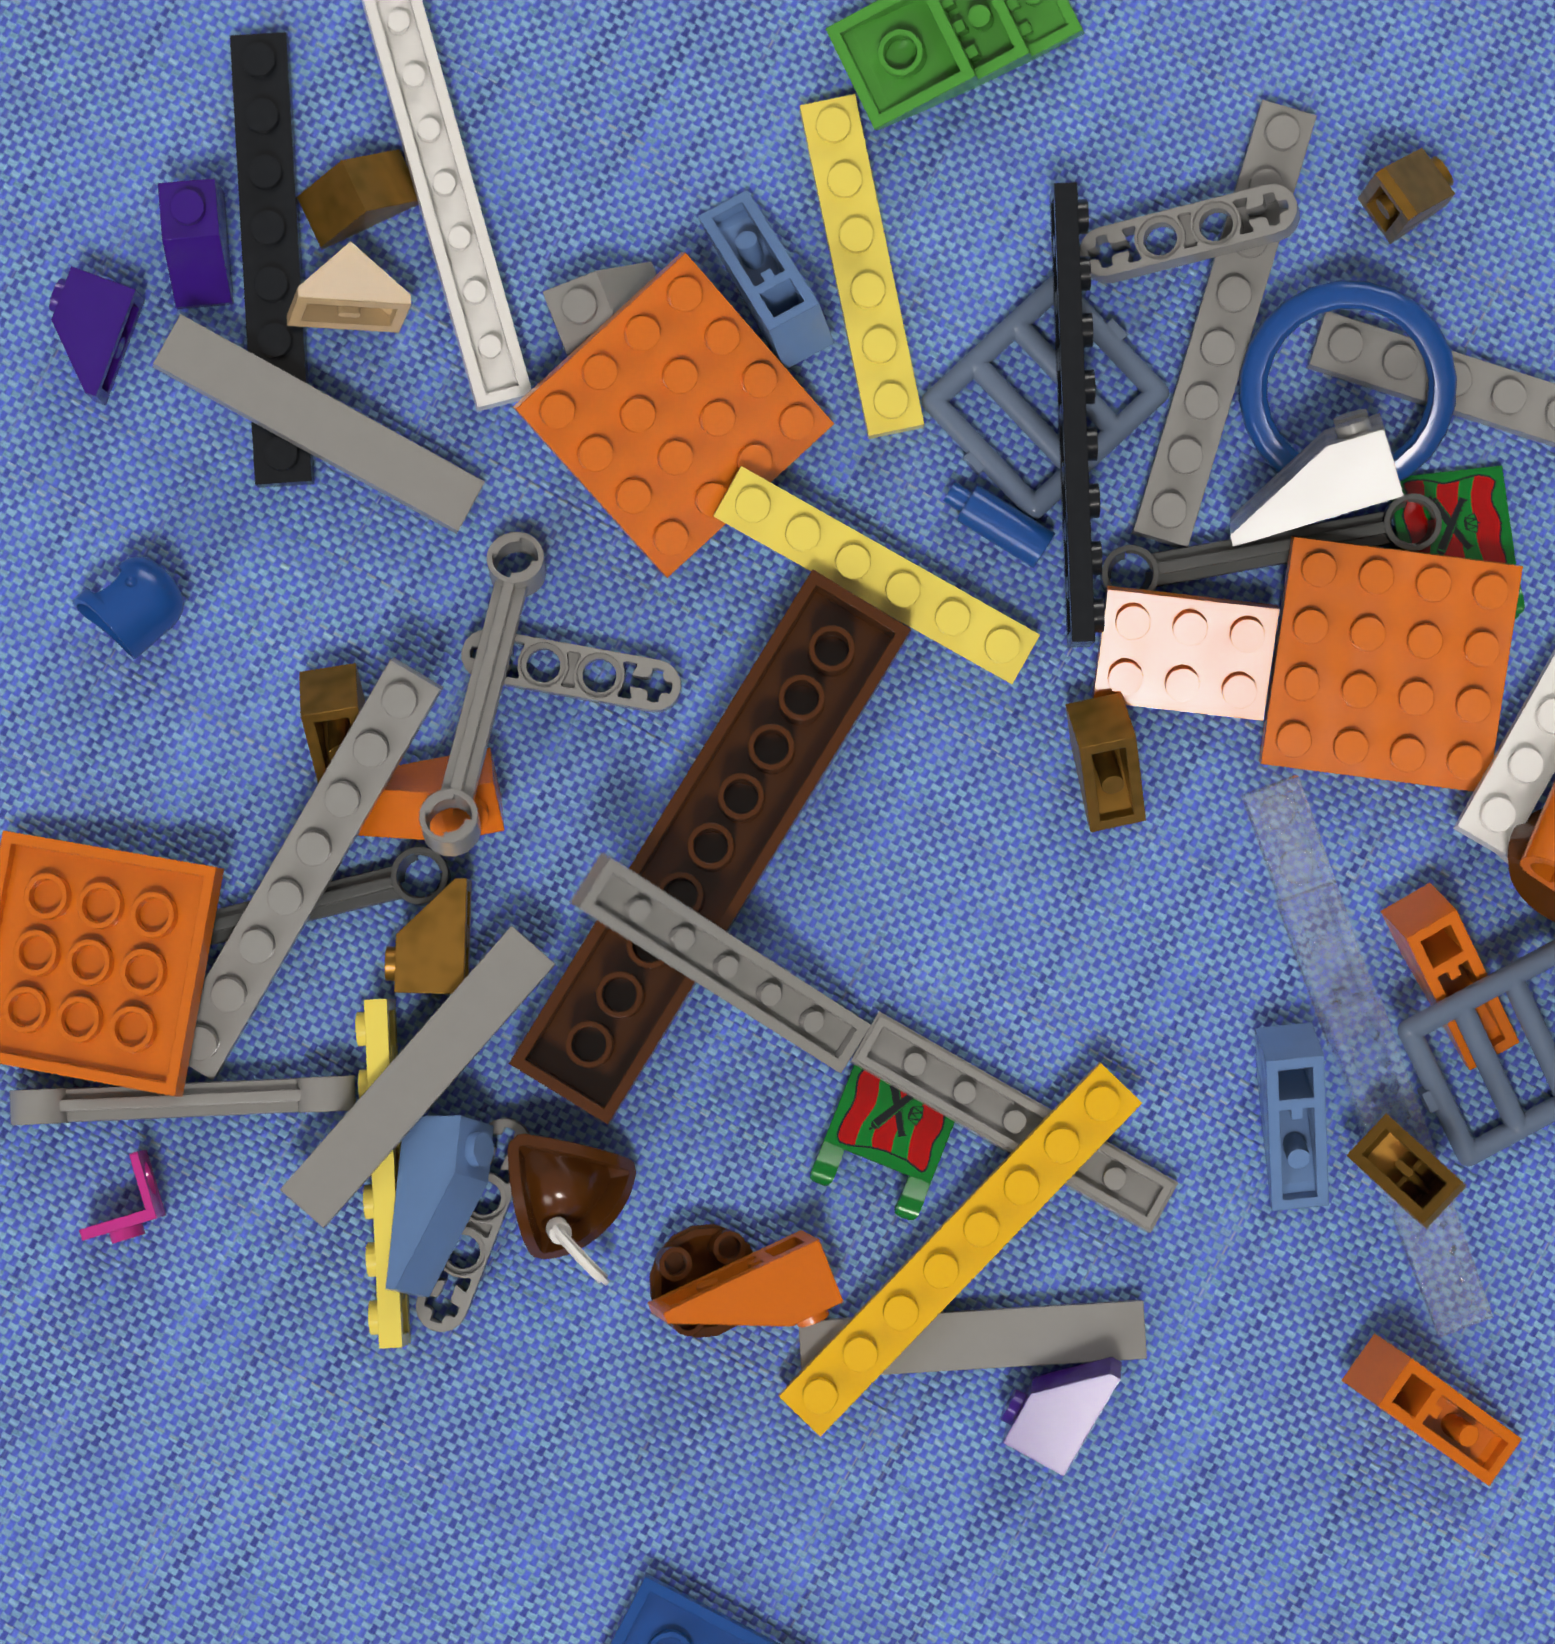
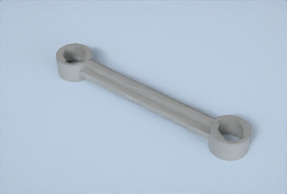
M509 532L495 539L488 549L487 565L494 587L441 790L431 794L424 801L419 812V822L425 842L434 852L443 856L462 855L471 850L480 838L481 823L474 798L525 598L538 591L546 578V564L542 546L533 536L527 533ZM512 553H526L536 560H532L531 564L521 572H511L510 577L504 576L497 571L498 563L505 556ZM458 808L468 813L471 820L465 819L464 824L459 829L452 832H444L443 837L434 834L430 830L431 820L442 810Z
M355 1075L185 1083L183 1097L121 1086L9 1091L11 1125L348 1111L356 1103Z

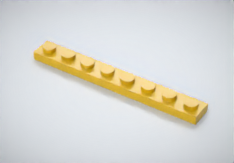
M1098 1062L779 1393V1397L821 1437L1134 1113L1142 1102L1102 1063Z

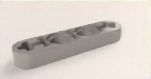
M1266 184L1098 227L1090 231L1082 239L1080 256L1090 257L1091 278L1101 283H1115L1281 241L1289 237L1297 229L1300 221V209L1293 193L1286 187L1278 184ZM1273 200L1277 201L1280 208H1288L1287 211L1280 213V223L1276 225H1270L1266 217L1249 220L1253 231L1244 234V224L1237 210L1238 208L1246 206L1249 217L1265 213L1267 209L1266 203ZM1214 213L1226 214L1233 220L1231 233L1220 241L1208 240L1201 234L1204 220ZM1159 227L1170 228L1177 234L1175 247L1165 255H1155L1146 249L1148 235ZM1130 235H1134V244L1141 256V260L1133 262V257L1129 251L1115 254L1112 256L1113 265L1106 268L1102 267L1099 260H1092V257L1100 254V245L1104 243H1110L1114 251L1131 248L1126 239Z
M482 630L472 633L465 640L461 650L463 665L470 674L475 658H472V653L474 649H478ZM516 634L514 644L524 645L518 658L519 677H507L512 668L511 665H508L503 686L651 713H662L671 709L678 702L681 695V680L677 670L662 660ZM540 650L553 652L560 661L558 675L548 682L536 681L528 672L530 657ZM596 660L609 662L616 670L614 685L604 692H594L584 683L583 674L586 667ZM624 665L637 666L632 676L633 678L650 680L654 671L663 672L664 682L672 685L671 693H661L658 702H651L648 700V692L645 689L630 686L631 698L619 697L626 682Z
M502 1118L490 1123V1125L494 1126L493 1134L495 1135L503 1134L506 1127L515 1131L514 1137L517 1134H530L525 1125L516 1119ZM495 1145L494 1155L492 1161L490 1162V1165H492L495 1155L497 1153V1147ZM508 1155L504 1159L501 1170H509ZM489 1172L488 1181L499 1189L501 1195L500 1205L494 1212L489 1214H480L474 1210L462 1232L463 1235L474 1238L479 1244V1259L476 1264L467 1268L457 1267L449 1259L443 1269L453 1277L471 1279L468 1290L458 1283L451 1296V1303L458 1306V1313L456 1315L448 1313L442 1321L433 1318L435 1308L427 1304L428 1297H417V1316L422 1324L432 1331L446 1332L453 1330L464 1321L470 1310L512 1201L510 1181L508 1183L496 1173ZM439 1278L430 1296L438 1297L443 1292L447 1279Z

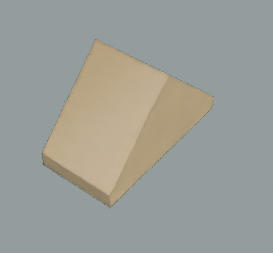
M350 241L297 287L287 314V326L399 333L411 306V294Z

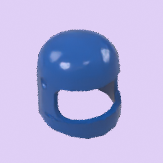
M131 557L123 560L116 565L120 571L119 576L109 586L96 593L86 588L72 600L74 607L85 618L107 633L133 659L138 658L177 623L184 607L183 596L175 580L162 566L145 557Z

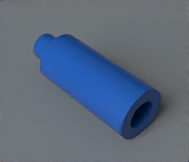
M955 482L943 500L961 512L957 518L958 522L1032 568L1036 566L1056 534L979 485L974 492H971Z

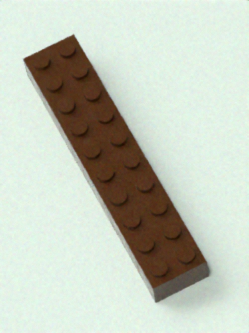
M812 569L629 869L728 932L909 638L911 629ZM597 920L509 1064L604 1123L610 1124L697 983Z

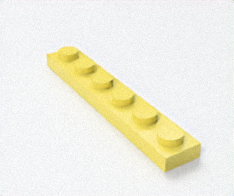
M852 94L800 105L803 130L868 439L924 428V419L856 96Z
M740 466L713 515L718 520L807 570L812 571L813 569L887 615L1010 684L1014 683L1040 636L1037 632Z
M396 999L364 1000V1012L356 1013V1040L358 1046H366L367 1069H360L358 1073L359 1099L398 1055ZM401 1142L371 1175L372 1184L364 1185L363 1189L364 1215L366 1219H373L374 1242L366 1244V1271L368 1277H376L377 1300L369 1301L368 1324L370 1334L379 1335V1349L402 1348L411 1343L409 1295L386 1289Z

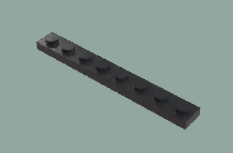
M286 32L231 35L230 50L247 351L309 384L306 327L287 326L289 308L297 287L303 283L289 37ZM251 421L255 485L258 488L315 484L312 454Z
M1077 182L1054 183L1049 199L1067 648L1090 647L1095 642V633L1104 632L1105 611L1103 598H1094L1093 575H1102L1101 541H1091L1090 518L1100 517L1099 484H1089L1088 461H1097L1098 458L1096 426L1087 427L1086 404H1095L1096 384L1094 370H1085L1084 347L1093 346L1092 313H1082L1081 291H1090L1091 263L1089 256H1080L1079 234H1088L1089 209L1087 199H1078Z

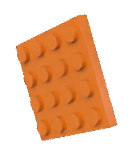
M681 252L513 406L522 419L662 575L667 578L726 524L713 517L740 466L772 482L834 425L831 419L685 252Z
M1291 536L1259 755L1260 764L1474 792L1494 758L1523 566Z
M3 830L0 843V1064L169 1096L183 1097L224 869Z

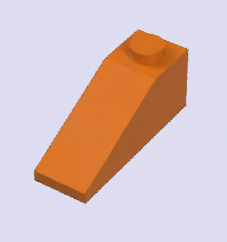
M487 748L474 798L481 823L480 835L505 831L502 795L491 748ZM449 756L398 765L358 836L425 840L419 822V812L424 801L431 794L441 790ZM448 808L440 811L433 817L430 822V830L434 834L443 837L444 832H452L459 829L464 824L465 819L471 820V818L464 810Z
M1431 883L1426 884L1380 911L1401 955L1430 1005L1487 976L1456 908ZM1498 997L1475 1008L1497 1055L1519 1043ZM1453 1020L1445 1024L1443 1027L1465 1066L1470 1071L1477 1066L1456 1021Z
M800 1230L647 1303L651 1313L667 1324L791 1327L797 1325L798 1327H807L829 1316L828 1309L843 1303V1299L819 1239Z
M1375 1333L1341 1380L1488 1486L1491 1485L1522 1440L1413 1358Z

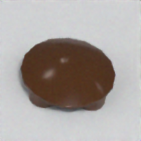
M715 1224L692 1225L672 1235L657 1252L649 1274L650 1297L654 1300L753 1253L744 1238L733 1230ZM668 1324L679 1334L695 1338L718 1336L737 1326Z

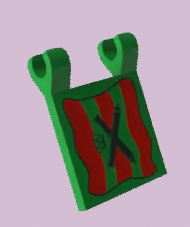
M1502 465L1411 475L1400 481L1403 495L1415 493L1430 498L1437 505L1442 517V527L1437 539L1430 546L1417 552L1516 565ZM1406 502L1404 508L1394 513L1395 535L1406 543L1421 541L1427 533V521L1431 520L1429 513L1417 503ZM1521 585L1515 619L1519 617V614L1525 608Z
M854 1065L810 1172V1179L823 1186H828L836 1175L844 1151H848L908 1176L895 1206V1214L907 1220H914L919 1216L955 1122Z

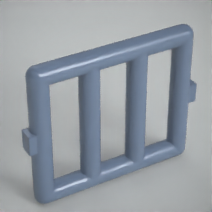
M1050 276L938 380L923 395L921 400L923 408L964 450L966 455L963 457V460L978 476L984 472L1022 513L1033 520L1041 518L1061 499L1059 435L990 363L1011 343L1016 341L1057 384L1055 349L1032 326L1054 304L1053 276ZM1082 297V313H1092L1093 342L1141 391L1118 415L1097 393L1095 404H1086V416L1100 430L1097 434L1098 458L1097 461H1088L1090 472L1168 399L1169 389L1124 341L1128 334L1113 318L1107 323ZM973 379L1059 469L1037 491L1034 492L950 404L949 401Z
M1555 939L1403 1020L1398 1026V1036L1422 1084L1417 1089V1092L1425 1108L1430 1113H1436L1458 1161L1464 1166H1473L1555 1122V1043L1526 982L1555 966ZM1505 992L1553 1093V1097L1525 1112L1517 1099L1475 1009ZM1453 1020L1457 1023L1503 1121V1124L1473 1139L1425 1038V1035Z

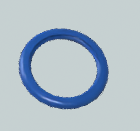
M1338 280L1309 287L1285 300L1260 325L1247 347L1240 370L1239 404L1245 429L1258 453L1277 473L1299 454L1281 436L1272 419L1267 399L1268 375L1274 356L1284 340L1302 323L1319 314L1339 309H1359L1382 315L1400 326L1415 342L1425 363L1428 377V395L1421 422L1410 439L1392 454L1399 480L1402 481L1410 477L1436 451L1447 434L1456 406L1457 374L1452 351L1438 324L1418 303L1402 293L1368 281Z

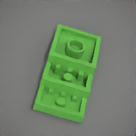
M877 0L825 28L876 131L970 91L1085 34L1069 0Z

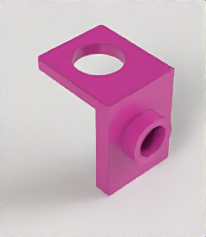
M147 1150L129 1154L145 1210L80 1229L82 1241L109 1233L111 1242L114 1244L146 1234L143 1222L166 1216Z

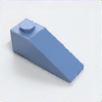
M748 189L698 216L701 225L775 356L786 369L834 344L820 303Z
M1313 1023L1255 1028L1257 1083L1272 1211L1328 1206L1324 1053Z
M461 1115L423 1116L401 1140L386 1280L387 1290L417 1297H429L488 1184L490 1162L494 1155L493 1125Z

